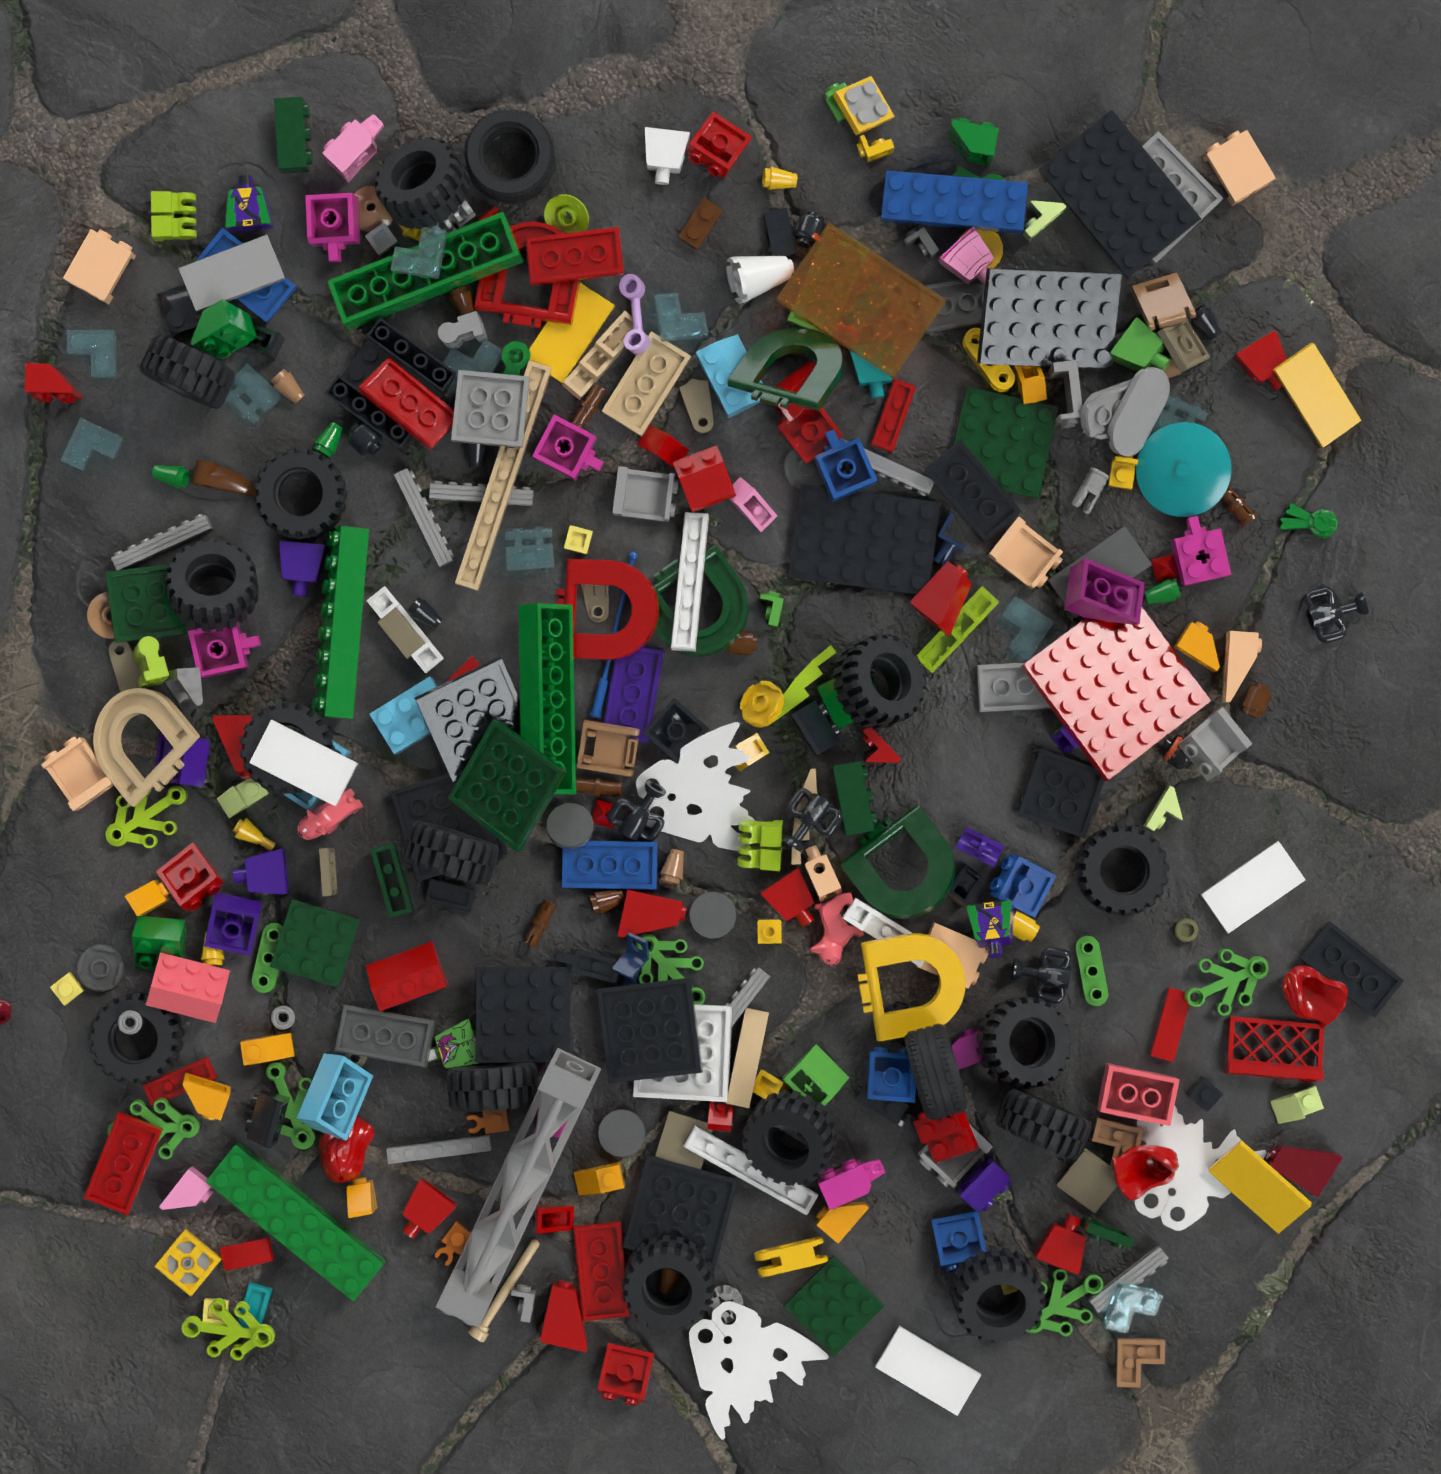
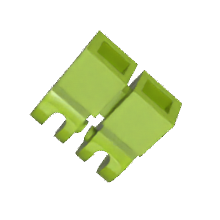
M151 191V213L153 214L151 216V233L154 241L190 240L197 238L196 230L184 229L186 226L197 225L195 218H175V214L185 216L196 214V207L184 206L185 203L196 202V194Z
M151 636L143 637L133 650V658L140 664L142 672L138 679L140 688L163 684L169 676L164 656L159 657L158 655L159 643Z
M773 820V822L740 821L739 830L750 833L738 835L739 842L747 843L746 845L738 846V853L750 856L738 857L737 865L743 868L780 871L783 820ZM752 843H760V846H755V845H751V844H752Z

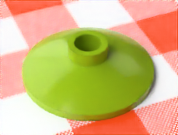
M567 194L557 195L545 207L544 219L546 224L557 228L563 233L587 230L589 225L588 211L584 204L576 197ZM567 211L571 213L572 217L567 215Z

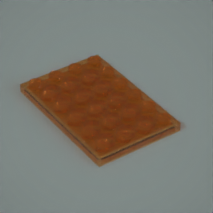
M828 223L776 298L778 303L892 379L900 371L947 301L831 223Z

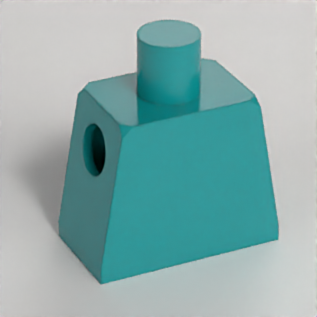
M894 342L849 347V356L858 386H869L871 399L884 397L883 384L892 383Z

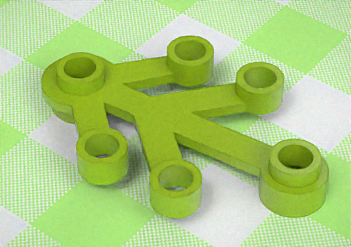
M181 786L171 787L165 798L145 810L150 790L135 806L133 819L126 824L127 808L131 805L128 803L126 806H122L120 800L123 796H118L116 799L118 806L115 823L106 830L107 841L113 846H122L128 841L143 844L146 848H154L158 843L155 835L147 834L143 836L131 833V831L137 827L163 831L166 835L175 834L177 832V824L175 822H162L152 820L151 818L172 804H183L188 796L186 789ZM174 791H179L180 793L178 800H175L172 796ZM169 823L174 827L170 833L166 831V825ZM116 830L121 832L119 839H115L113 836ZM148 837L154 839V843L151 846L146 843Z
M222 1298L213 1300L211 1311L218 1315L226 1325L202 1322L196 1316H189L184 1320L181 1328L183 1334L190 1338L196 1337L200 1332L226 1335L219 1341L214 1340L209 1343L207 1353L211 1357L219 1356L223 1349L240 1337L249 1338L244 1344H235L232 1347L230 1356L234 1360L243 1359L244 1355L256 1346L263 1348L271 1345L275 1339L273 1328L267 1324H260L249 1312L250 1306L247 1302H238L234 1313L237 1317L242 1318L250 1328L242 1327L226 1309V1302ZM215 1304H220L222 1308H216ZM239 1307H242V1308H244L246 1311H245V1312H241V1311H239L238 1308H239ZM190 1323H194L197 1326L193 1327L190 1325ZM260 1333H265L267 1336H261ZM211 1347H217L218 1351H213ZM234 1350H239L242 1354H236Z

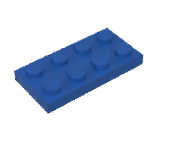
M222 227L196 261L243 243ZM285 277L283 281L236 299L268 324L296 290L297 286Z
M588 841L585 845L576 849L563 847L562 888L657 889L658 842Z

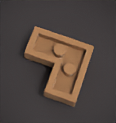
M1097 1117L1092 1141L1114 1146L1112 1157L1118 1158L1126 1150L1141 1144L1144 1128ZM1111 1158L1110 1166L1114 1168V1163Z
M1117 1338L1116 1386L1141 1388V1364H1165V1340Z

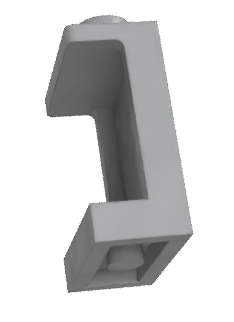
M1077 360L1056 362L1048 369L1049 379L1063 378L1067 414L1059 415L1055 419V425H1061V428H1072L1080 421L1083 407Z
M618 466L613 516L669 522L670 517L675 516L676 503H672V495L678 492L679 480L675 479L674 473L663 474L631 470L627 467Z
M1222 707L1208 716L1178 745L1204 778L1209 781L1220 774L1228 763L1239 753L1246 750L1252 743Z
M971 1125L970 1127L979 1146L976 1150L938 1163H934L927 1144L918 1152L921 1157L919 1162L929 1171L933 1168L939 1174L936 1178L946 1187L950 1184L955 1188L957 1186L956 1183L984 1153L987 1154L993 1147Z

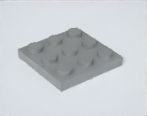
M458 370L452 442L523 448L530 377Z

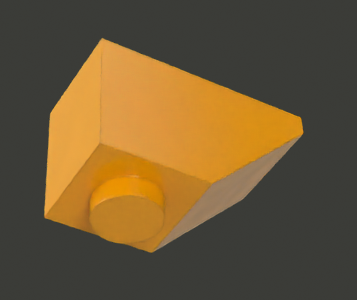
M1013 365L1018 391L1023 403L1029 404L1046 400L1045 377L1041 367Z
M1198 621L1196 623H1188L1174 648L1210 671H1218L1220 666L1213 636L1207 632L1209 628Z
M153 880L127 894L125 898L135 914L142 916L147 915L169 901L168 894L170 892L163 882L160 883L158 880Z
M291 1033L247 1039L240 1042L244 1065L264 1063L295 1056Z
M185 1073L183 1087L197 1113L202 1114V1117L208 1120H221L230 1096L231 1087Z
M620 1162L574 1172L579 1196L600 1194L625 1187Z
M366 1177L356 1178L347 1186L348 1218L373 1214L378 1208L373 1180L367 1181Z
M865 1202L845 1203L831 1210L829 1207L824 1206L816 1215L818 1218L816 1225L835 1242L839 1243L869 1209V1206Z

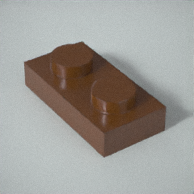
M703 198L678 238L698 251L722 215L723 209Z

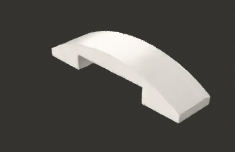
M385 586L367 600L381 619L396 607L425 642L411 656L426 674L444 660L436 647Z
M857 898L853 900L842 917L876 939L912 933ZM912 960L911 962L921 967L925 961Z

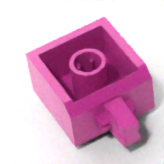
M353 193L306 195L307 238L309 244L314 247L323 246L324 250H328L330 262H341V249H346V245L360 244L358 196ZM334 216L337 217L336 221L331 224L330 220L334 219Z
M553 415L532 456L535 461L575 481L582 469L587 471L588 467H591L600 472L604 465L603 461L594 457L596 452L592 450L597 441L596 436L556 415ZM564 443H569L568 446L570 448V451H565V453H561V448L559 446L561 444L565 445Z
M1198 516L1187 518L1188 531H1184L1185 537L1176 538L1171 541L1180 586L1183 587L1230 576L1231 571L1221 529L1207 532L1206 527H1200ZM1204 555V564H1202L1201 560H1197L1196 556Z
M239 622L236 623V627L231 629L226 627L220 632H216V630L203 632L202 628L188 631L196 668L200 667L201 678L248 669L249 665L246 655L250 654V648L261 646L260 637L253 636L247 638L246 633L241 634ZM217 644L223 647L221 655L214 653V648H218L216 647Z
M851 1158L841 1163V1168L834 1170L831 1167L824 1170L820 1174L821 1176L817 1178V1181L829 1209H834L868 1194L871 1188L870 1182L885 1173L880 1159L861 1163L860 1159L855 1161V1158Z

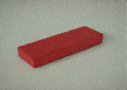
M894 378L871 446L893 453L916 389L915 385Z
M1168 987L1150 1056L1174 1062L1189 1008L1184 998L1185 991Z
M209 1056L142 1084L150 1105L154 1106L158 1098L168 1100L186 1092L183 1087L185 1073L211 1081L217 1079L218 1077Z

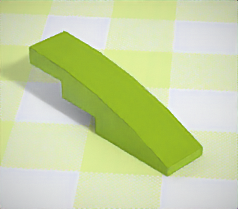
M981 586L962 607L952 633L947 636L942 631H939L919 652L917 657L920 662L933 673L999 601Z
M831 645L813 659L791 683L783 694L784 705L781 714L776 720L809 697L804 688L823 675L818 666L836 654Z

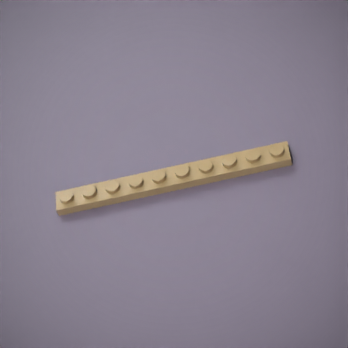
M530 360L524 374V376L530 377L523 448L500 446L455 581L456 585L479 591L552 368Z

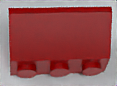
M433 941L366 965L371 990L379 1012L449 985Z

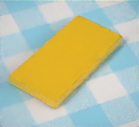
M580 283L572 325L548 321L529 349L531 352L530 361L551 367L550 376L563 384L615 305Z
M1314 343L1308 344L1273 369L1320 447L1324 448L1361 421Z
M1242 1140L1209 1167L1208 1172L1278 1234L1311 1207L1312 1202Z

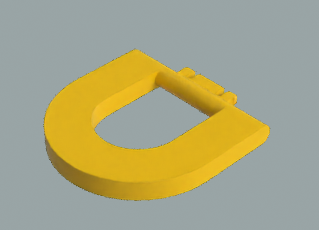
M911 933L861 943L866 973L858 974L857 976L859 982L867 981L866 983L859 984L862 1003L870 1002V1005L863 1006V1012H872L877 1041L901 1038L909 1031H917L920 1028L925 1029V1027H932L935 1024L944 1025L956 1014L965 994V972L956 953L943 941L927 934ZM912 960H922L934 966L938 973L939 986L935 996L928 1003L918 1007L884 1013L877 967Z

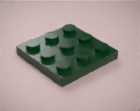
M168 565L105 572L115 643L137 641L146 636L161 638L187 634L186 624L179 621L178 616L173 614L168 601L165 583Z
M291 898L270 967L339 987L360 919Z
M833 1255L784 1304V1307L835 1357L884 1307V1304Z

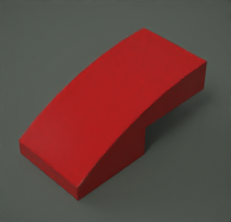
M270 1237L220 1247L224 1271L274 1260Z

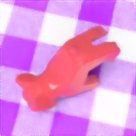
M349 788L343 793L337 806L326 802L314 811L308 809L306 811L307 815L301 819L297 827L299 836L305 840H311L326 833H332L346 817L352 813H357L363 808L359 799L355 800L353 797L355 793Z
M851 893L839 894L825 903L814 906L819 911L824 928V936L818 944L810 948V952L816 953L828 966L833 967L841 961L843 948L852 937L864 936V931L854 925L848 926L847 922L840 915V911L845 905L850 906L852 904L853 897Z

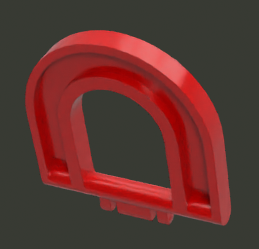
M523 222L511 226L520 252L527 250L525 238L563 234L557 228L541 222ZM509 268L479 279L475 310L504 314L503 323L508 324L510 323L511 316H513L512 324L531 327L532 320H535L534 328L539 329L541 328L542 320L572 325L581 280L553 283L549 308L542 309L502 302Z
M567 559L565 589H557L556 594L564 596V599H556V604L573 605L574 659L617 660L639 651L653 635L659 617L658 598L650 580L640 570L623 562ZM577 585L616 586L624 590L632 604V614L628 624L621 631L614 634L575 633Z

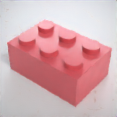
M160 952L146 1005L216 1023L230 970Z
M1106 1063L1097 1110L1103 1113L1170 1126L1180 1079L1169 1075Z

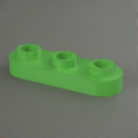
M280 923L267 925L262 933L252 977L254 989L261 993L273 990L277 984L279 970L270 967L271 962L265 960V955L269 953L273 956L283 926ZM271 931H277V939L270 937ZM261 977H266L268 980L265 986L260 983Z
M1082 936L1076 941L1075 952L1083 995L1089 1004L1100 1006L1108 998L1100 946L1094 937ZM1087 943L1092 945L1090 952L1084 951V945ZM1090 967L1096 968L1094 975H1089L1088 969ZM1095 990H1099L1101 993L1097 999L1092 996Z

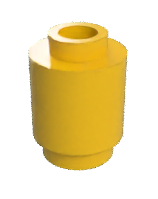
M1015 910L1013 935L1022 941L1032 942L1040 926L1032 918Z

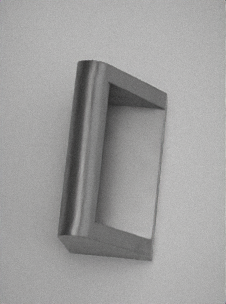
M200 667L168 671L169 676L164 681V684L182 709L199 706L203 703Z

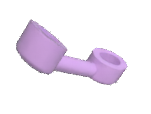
M627 274L621 279L619 289L631 301L633 330L626 334L624 346L633 354H642L649 348L651 342L649 336L643 332L640 298L644 295L645 285L638 276Z

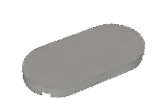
M1147 367L1138 371L1133 377L1108 427V435L1110 436L1109 446L1116 454L1132 456L1138 453L1144 446L1169 397V379L1163 370Z
M1132 379L1097 391L1086 399L1080 415L1081 426L1086 435L1095 439L1110 437L1108 435L1110 421Z

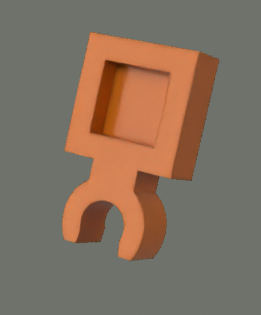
M507 1109L482 1111L483 1117H479L476 1114L467 1116V1120L473 1119L477 1122L475 1128L468 1129L469 1133H476L483 1127H485L486 1134L510 1130Z
M456 1221L442 1239L446 1247L438 1249L435 1257L438 1258L441 1253H446L448 1260L445 1262V1265L448 1266L453 1260L454 1251L461 1255L471 1231Z

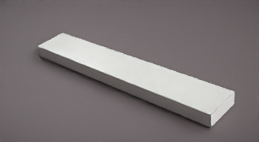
M685 512L671 643V649L675 651L696 652L709 522L708 513Z
M696 1125L683 1145L688 1150L805 1215H808L818 1197V1193L803 1185H798L797 1182L794 1186H787L785 1182L778 1184L773 1182L774 1179L770 1177L766 1179L761 1175L762 1172L759 1169L756 1171L751 1165L752 1160H748L744 1152Z

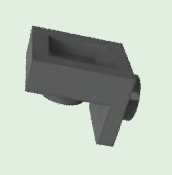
M916 227L905 235L906 239L903 242L905 247L918 240L917 247L923 256L927 255L929 259H932L938 255L939 249L924 227L920 230Z

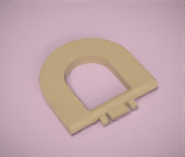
M133 688L117 694L104 706L95 725L93 744L101 769L125 800L135 807L153 787L156 791H161L164 788L163 785L168 784L178 773L175 766L178 769H182L184 763L180 758L199 739L200 735L167 696L150 689ZM139 714L148 716L173 746V749L145 779L126 756L121 744L124 726L132 717Z

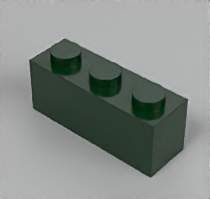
M303 97L274 98L278 169L281 173L310 172L309 165L313 164L312 150H308V141L312 140L311 128L307 127L306 118H310L309 104H305Z
M861 761L832 766L840 811L843 815L842 821L845 836L874 831L873 826L877 825L875 811H870L869 802H873L871 789H866L864 779H868L866 765H861Z
M391 843L370 849L389 918L415 911L397 844Z

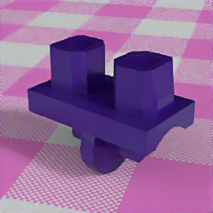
M968 827L965 828L956 846L957 849L992 867L995 866L1005 847Z

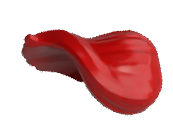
M1304 965L1293 967L1285 974L1282 980V992L1295 1015L1300 1018L1319 1021L1322 1028H1325L1334 1021L1346 1006L1348 997L1346 985L1340 981L1325 978L1312 967Z
M356 1117L347 1141L322 1132L318 1146L319 1157L326 1177L332 1182L346 1183V1181L354 1180L363 1169L365 1151L372 1141L375 1131L369 1123L360 1117Z
M1134 1146L1126 1150L1120 1157H1112L1114 1180L1126 1199L1130 1201L1141 1198L1151 1188L1170 1183L1175 1177V1171L1179 1168L1177 1153L1163 1146Z

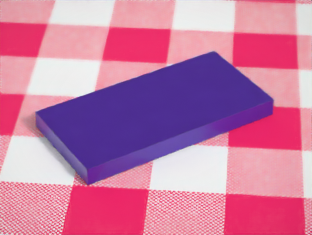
M642 647L636 653L614 661L604 723L640 729L639 736L630 735V737L638 738V742L649 743V738L643 732L652 723L664 650Z

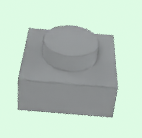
M382 223L365 235L379 257L398 244V241L385 223Z

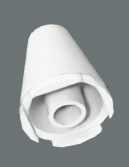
M739 256L727 259V262H731V266L726 267L731 292H737L738 298H735V300L739 304L745 303L791 279L792 273H794L793 262L791 259L788 260L786 256Z

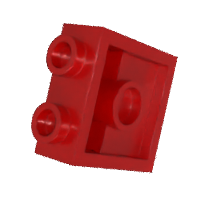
M713 111L689 143L686 154H688V158L692 163H701L706 166L712 176H721L725 179L737 163L740 155L751 142L752 136Z
M804 408L790 422L784 417L778 421L780 425L777 427V430L789 446L795 450L805 465L812 461L816 455L825 451L824 447L828 445L824 436L826 432L834 429L838 440L844 436L823 408L819 411Z
M194 842L156 871L179 906L186 911L198 909L202 905V899L207 895L212 896L216 892L218 893L221 890L220 885L224 883L217 870L208 862Z
M921 1112L918 1114V1119L913 1122L922 1144L927 1143L934 1163L976 1150L979 1147L965 1112L955 1113V1115L951 1116L947 1115L944 1118L939 1117L936 1120L926 1118L925 1113Z
M608 1343L597 1393L601 1394L602 1399L615 1401V1397L624 1399V1403L630 1406H638V1402L643 1403L654 1353Z

